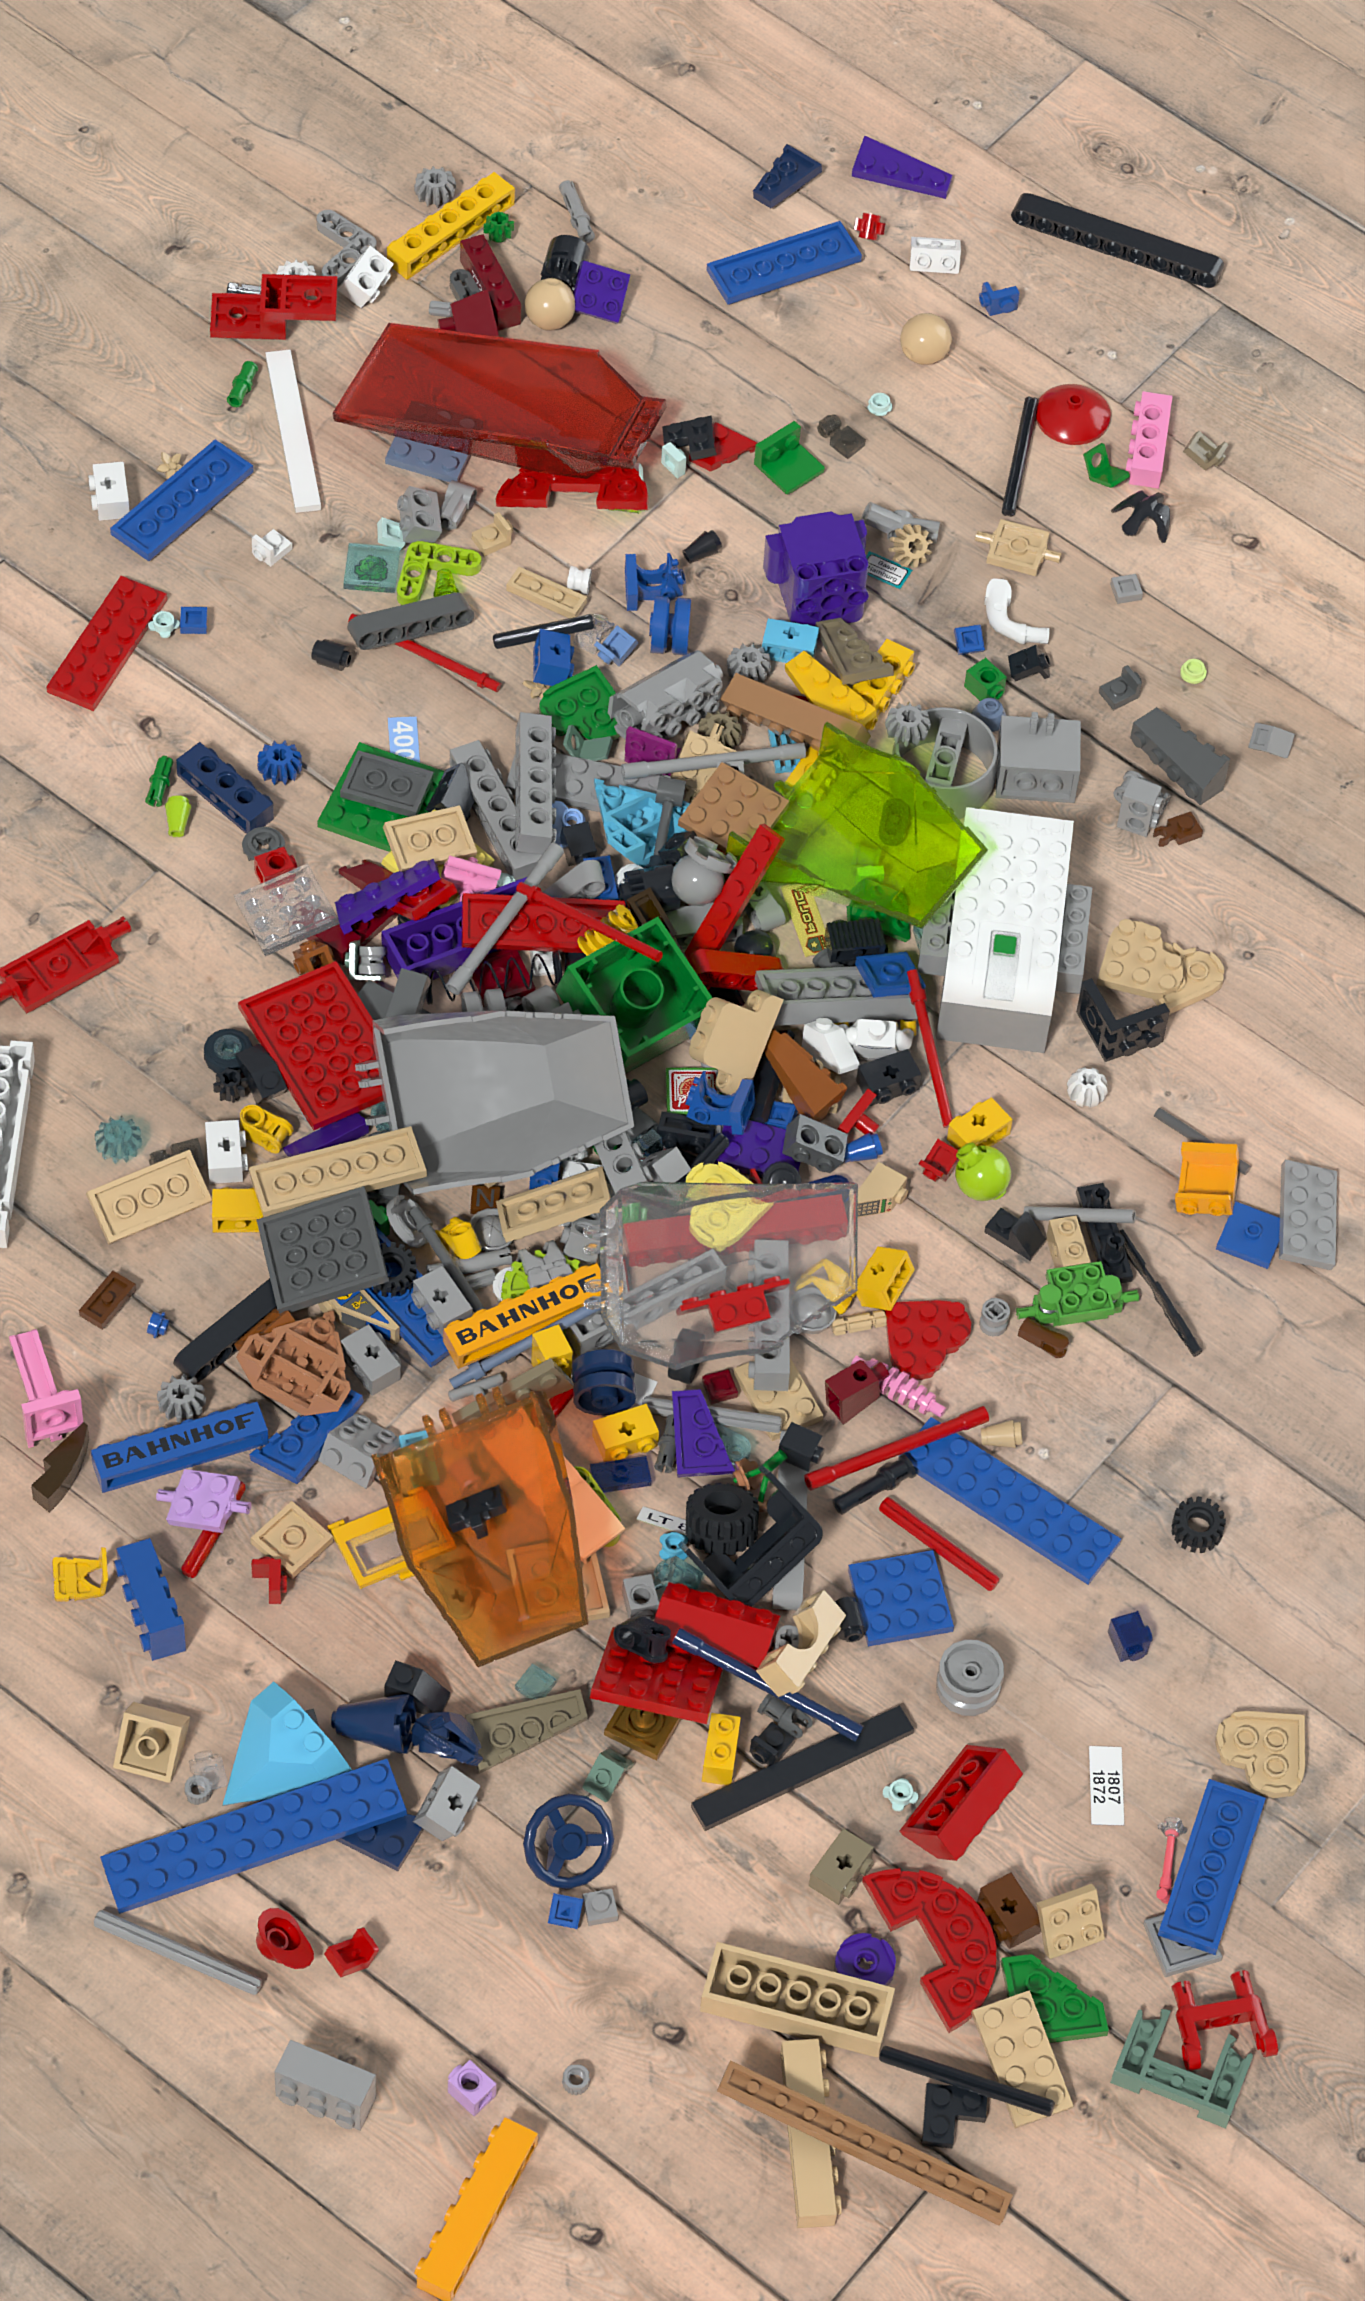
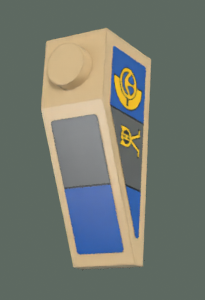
M365 1290L318 1304L323 1313L333 1310L337 1323L356 1330L369 1324L374 1332L378 1331L383 1336L385 1341L397 1344L400 1341V1327Z

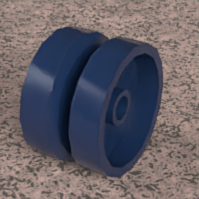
M599 1349L586 1352L573 1361L571 1367L572 1381L574 1383L573 1403L577 1409L592 1415H612L628 1410L635 1404V1368L631 1356L617 1350Z

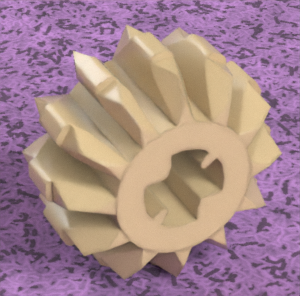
M904 524L903 529L897 528L895 530L897 537L889 538L894 543V546L888 550L896 552L892 559L897 562L900 561L902 567L910 565L911 568L918 567V563L927 562L925 555L932 553L931 550L927 549V546L933 543L932 540H926L929 532L927 530L921 531L920 525L912 527L910 524Z

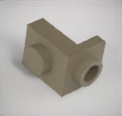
M1198 431L1192 436L1183 452L1206 471L1213 465L1217 467L1225 459L1226 454L1224 452L1229 444L1224 441L1217 447Z

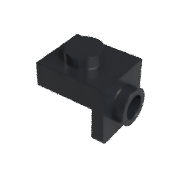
M1037 645L1008 655L1011 677L1015 682L1036 673H1040L1044 679L1050 678V658L1046 652L1042 653Z

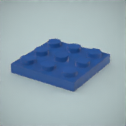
M933 1550L848 1565V1573L856 1602L861 1606L867 1628L865 1638L868 1647L953 1632L954 1625Z

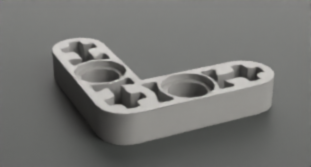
M323 210L318 213L316 218L318 231L342 246L343 249L323 266L322 276H337L338 287L368 246H372L377 250V242L372 235L335 211ZM348 231L351 232L353 235L350 237H343L340 234L342 232ZM345 258H353L356 261L349 264L343 260Z

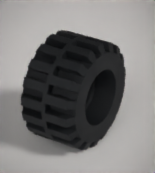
M731 1483L707 1484L703 1488H697L694 1490V1494L689 1495L686 1502L685 1534L688 1537V1541L690 1544H695V1548L698 1550H705V1553L733 1555L736 1552L745 1551L746 1547H751L758 1537V1500L756 1497H753L751 1491H745L744 1487L733 1486Z

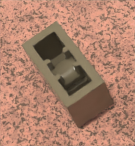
M843 1828L810 1873L809 1887L839 1905L844 1897L850 1898L858 1886L856 1881L860 1875L866 1876L874 1864L872 1859L874 1847Z

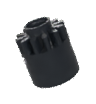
M572 235L554 237L548 246L541 271V280L547 278L558 279L567 284L574 293L580 264L583 260L589 262L591 254L589 246L580 238Z
M669 863L626 871L624 873V883L619 884L620 899L625 901V907H628L627 899L650 887L664 912L679 909L680 899L673 891L671 880L673 865Z

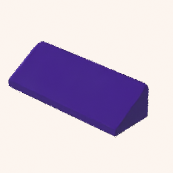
M354 1113L283 1147V1151L288 1157L355 1141L369 1133V1125H366V1121L362 1116Z

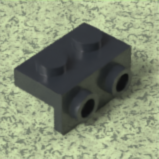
M662 1111L660 1122L657 1126L655 1145H661L668 1149L677 1147L678 1149L689 1150L699 1154L713 1139L716 1125L701 1124L686 1117V1115Z

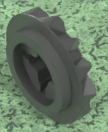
M270 827L255 828L249 831L242 841L243 854L247 855L249 861L254 860L255 856L283 846L285 847V840L282 834ZM259 844L263 846L268 844L269 849L263 848L259 850Z

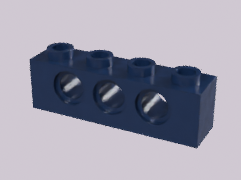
M199 742L176 759L177 776L244 833L247 834L258 827H265L274 820V804L270 797L266 794L262 795L255 789L250 780L242 778L234 767L229 763L223 762L212 748H207Z

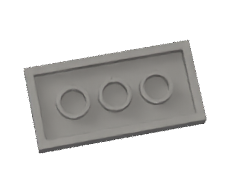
M1286 1159L1281 1164L1279 1259L1332 1270L1335 1266L1337 1171Z

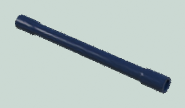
M682 1628L678 1630L672 1644L695 1656H700L830 1726L834 1731L855 1742L864 1727L798 1692L794 1694L789 1692L778 1697L755 1669L705 1643L703 1639Z

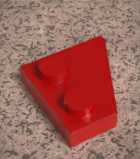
M715 422L717 455L692 461L689 454V461L711 472L720 468L725 463L738 460V455L746 451L750 453L755 452L757 442Z

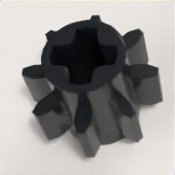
M228 1067L221 1074L216 1073V1082L213 1083L214 1093L220 1092V1101L226 1100L235 1103V1100L239 1099V1097H245V1088L248 1087L247 1078H241V1070L236 1071Z

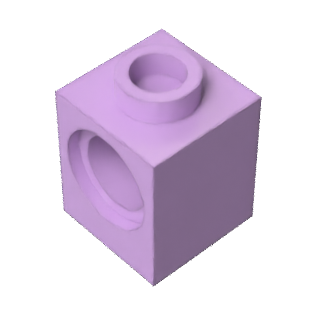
M471 2060L464 2066H456L448 2076V2093L473 2116H476L496 2096V2083ZM472 2082L477 2085V2088L467 2090L462 2085Z

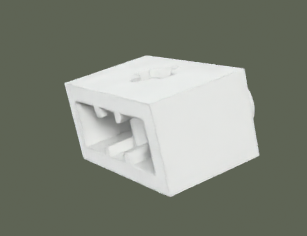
M124 462L93 464V475H88L90 491L95 490L96 494L91 495L92 510H98L99 521L123 518L129 512Z
M239 1120L205 1122L209 1184L243 1182L242 1171H248L247 1154H241V1147H246L245 1130L239 1131Z

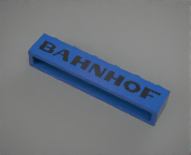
M258 1402L242 1403L233 1409L223 1412L215 1411L203 1418L196 1420L188 1419L179 1425L168 1428H157L151 1433L141 1436H130L124 1441L114 1444H102L96 1449L91 1450L92 1465L101 1491L105 1493L267 1445L269 1443L268 1429Z

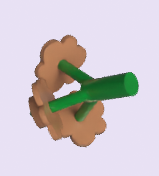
M779 1449L763 1466L772 1472L787 1459V1455ZM746 1458L739 1460V1462L736 1461V1471L733 1472L734 1483L737 1486L744 1487L746 1491H750V1488L752 1490L758 1489L759 1483L762 1482L759 1496L756 1498L758 1500L759 1512H767L766 1504L768 1500L764 1499L769 1480L760 1472L756 1461H749Z

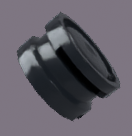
M778 1161L772 1163L762 1174L761 1182L767 1194L776 1201L793 1199L801 1188L799 1172L793 1165L787 1162Z

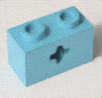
M768 618L762 647L765 653L769 654L772 661L787 663L802 651L807 652L814 658L818 643L819 627Z

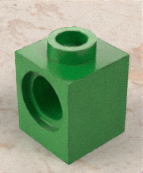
M985 657L966 670L964 687L979 701L986 698L998 700L1005 693L1007 677Z

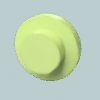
M1198 659L1187 660L1180 670L1183 680L1191 684L1202 682L1207 673L1203 662Z

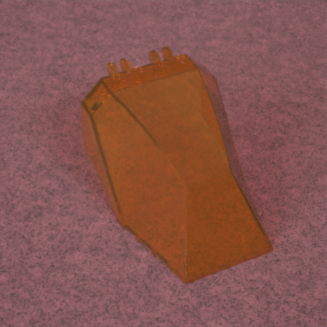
M498 1386L492 1388V1395L497 1403L498 1410L490 1413L485 1396L479 1393L475 1398L482 1414L481 1417L453 1427L449 1414L444 1407L439 1409V1417L445 1431L436 1434L434 1422L427 1414L422 1416L428 1438L390 1453L371 1455L389 1506L398 1538L397 1541L408 1569L417 1578L427 1596L431 1598L442 1614L443 1619L447 1621L478 1668L589 1624L573 1498L556 1418L545 1391L529 1392V1398L506 1406L500 1388ZM499 1485L504 1494L507 1512L486 1520L489 1535L477 1539L471 1527L453 1533L449 1526L445 1506Z

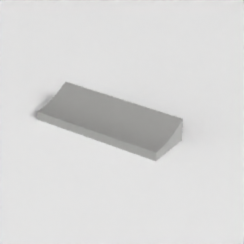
M856 966L756 971L755 974L758 990L784 999L774 1026L807 1024L816 1021L818 1018H828L832 1020V1023L856 1022L858 1019L883 1021L918 1019L915 1005L911 1004L909 994L873 998Z

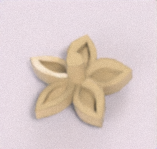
M161 452V459L164 464L159 465L156 471L166 472V478L169 479L183 467L178 464L181 453L175 454L170 458L168 454Z
M533 677L532 681L525 680L522 683L527 688L532 689L530 692L532 699L538 696L542 699L543 693L550 688L549 685L533 682Z

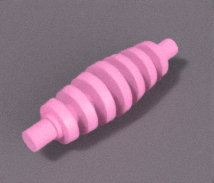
M856 1355L851 1365L859 1360H863L871 1368L879 1361L874 1358L866 1361ZM883 1363V1364L886 1366V1368L888 1369V1368H889V1365ZM895 1367L889 1370L890 1376L880 1382V1393L886 1395L889 1391L888 1399L893 1402L899 1396L898 1404L905 1406L910 1400L908 1408L916 1410L920 1405L919 1413L925 1415L927 1412H932L940 1418L946 1411V1407L936 1402V1395L929 1392L926 1395L927 1388L920 1385L917 1388L918 1381L914 1378L909 1380V1374L904 1371L898 1376L899 1369Z

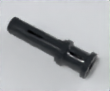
M902 1454L898 1457V1461L887 1467L882 1466L878 1468L875 1476L858 1484L841 1496L832 1499L833 1505L837 1512L843 1515L879 1492L895 1489L896 1484L908 1477L912 1479L916 1476L915 1468L910 1459Z

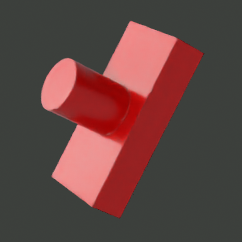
M867 1089L837 1130L848 1134L854 1126L864 1135L870 1133V1135L874 1134L880 1125L865 1115L864 1112L874 1100L876 1094Z

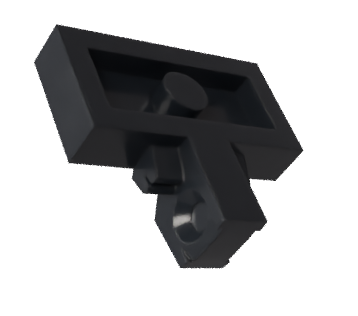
M499 1485L445 1506L449 1526L453 1533L471 1527L477 1539L489 1535L486 1520L507 1512L504 1494Z

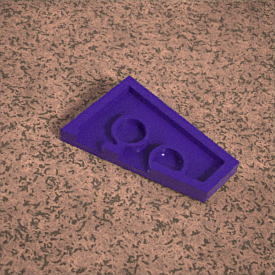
M701 1389L672 1391L677 1477L733 1474L735 1469L725 1450L724 1443L714 1424Z

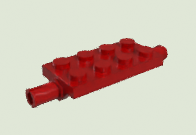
M122 916L105 927H95L90 920H87L1 967L0 1002L12 997L27 1014L118 964L119 956L112 949V941L131 932L129 922L125 921L126 918Z

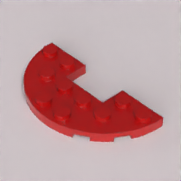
M584 451L551 455V460L542 463L533 461L519 469L517 476L513 479L508 478L503 483L495 498L497 507L547 508L551 491L598 492L596 499L597 509L648 510L649 505L646 483L640 478L639 472L627 462L625 464L619 463L610 455Z
M900 1868L863 1876L862 1883L890 1932L918 1920L944 1967L922 1976L920 1984L948 2033L958 2029L973 2017L971 2014L972 2010L983 2005L989 1995L996 1972V1941L985 1913L977 1902L962 1888H956L944 1881L943 1877L922 1870H919V1872L901 1871Z

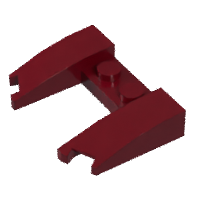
M362 860V864L347 868V866L339 868V874L361 890L368 884L379 883L388 879L393 874L391 871L367 860ZM302 902L298 908V913H302L299 922L293 923V929L307 940H315V942L327 944L333 952L334 960L344 966L345 954L349 952L350 942L357 940L360 941V946H366L398 916V913L382 907L373 913V919L366 923L361 919L351 925L352 931L344 935L337 920Z

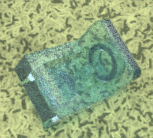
M674 1556L666 1561H661L655 1568V1589L667 1587L668 1582L674 1584H684L688 1588L697 1590L703 1572L679 1557Z

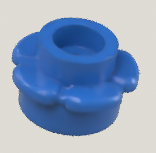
M153 1312L146 1333L154 1335V1338H158L159 1334L165 1335L170 1321L165 1318V1312H162V1314Z

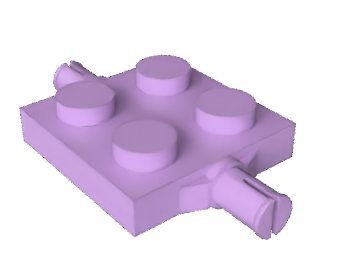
M184 1469L175 1491L158 1489L156 1494L157 1501L171 1503L166 1518L169 1525L223 1533L226 1522L233 1512L249 1514L252 1507L251 1502L236 1500V1494L240 1485L237 1476Z

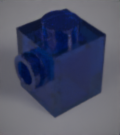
M1138 1611L1110 1620L1108 1635L1120 1662L1126 1660L1137 1661L1148 1654L1153 1637L1149 1626H1144Z

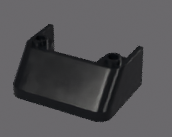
M763 1465L758 1469L777 1489L769 1497L766 1504L768 1514L776 1523L735 1562L726 1554L717 1555L716 1553L709 1554L701 1561L682 1541L678 1544L681 1550L729 1600H737L750 1607L754 1606L811 1552L823 1537V1530L820 1524L772 1472Z

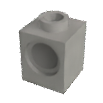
M652 1574L623 1579L622 1596L628 1618L640 1614L650 1620H654L659 1600ZM644 1599L647 1602L644 1604L637 1603L635 1600Z

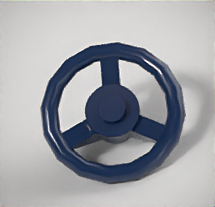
M568 1793L553 1797L536 1809L526 1825L523 1841L526 1863L536 1878L551 1887L572 1889L586 1885L602 1873L611 1858L615 1839L612 1822L603 1807L587 1796ZM568 1805L584 1808L595 1816L601 1826L602 1833L587 1832L576 1824L565 1823L558 1808ZM545 1817H547L549 1826L545 1835V1840L549 1847L546 1869L537 1858L534 1844L537 1829ZM586 1846H602L601 1853L594 1865L584 1873L572 1877L558 1876L565 1860L578 1858L584 1852Z

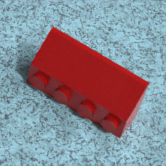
M668 1582L661 1597L654 1622L670 1628L671 1637L667 1640L666 1646L683 1650L672 1644L678 1630L682 1628L703 1639L705 1643L757 1670L774 1646L781 1616L767 1609H757L744 1605L737 1600L731 1601L717 1597L710 1592L697 1591L688 1588L684 1584Z
M966 1745L899 1831L904 1837L937 1859L957 1861L964 1855L966 1848L975 1836L981 1833L983 1826L989 1818L997 1812L1005 1797L1016 1787V1783L1023 1773L1005 1749Z

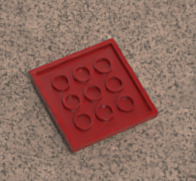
M612 1627L591 1688L590 1699L707 1724L723 1669L700 1656H695L689 1652L666 1646L668 1651V1659L662 1663L646 1661L643 1657L618 1646L613 1635L615 1627Z

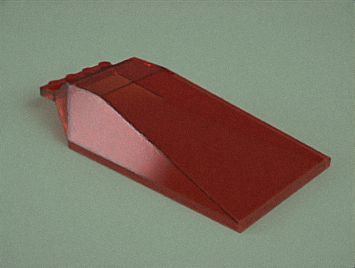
M388 323L332 414L335 422L539 473L587 479L607 466L633 469L667 407L666 399L641 396L600 355L599 350Z

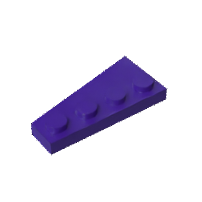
M434 859L420 861L413 868L403 872H395L388 879L379 883H370L363 890L354 894H346L336 901L335 906L338 920L344 935L352 931L351 925L361 919L364 923L373 919V913L380 908L386 907L390 909L395 906L404 894L412 896L440 880V874Z

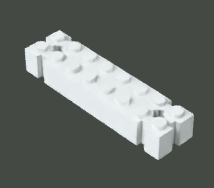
M10 1041V1046H0V1248H7L9 1219L11 1220L31 1089L30 1079H32L35 1062L33 1042Z

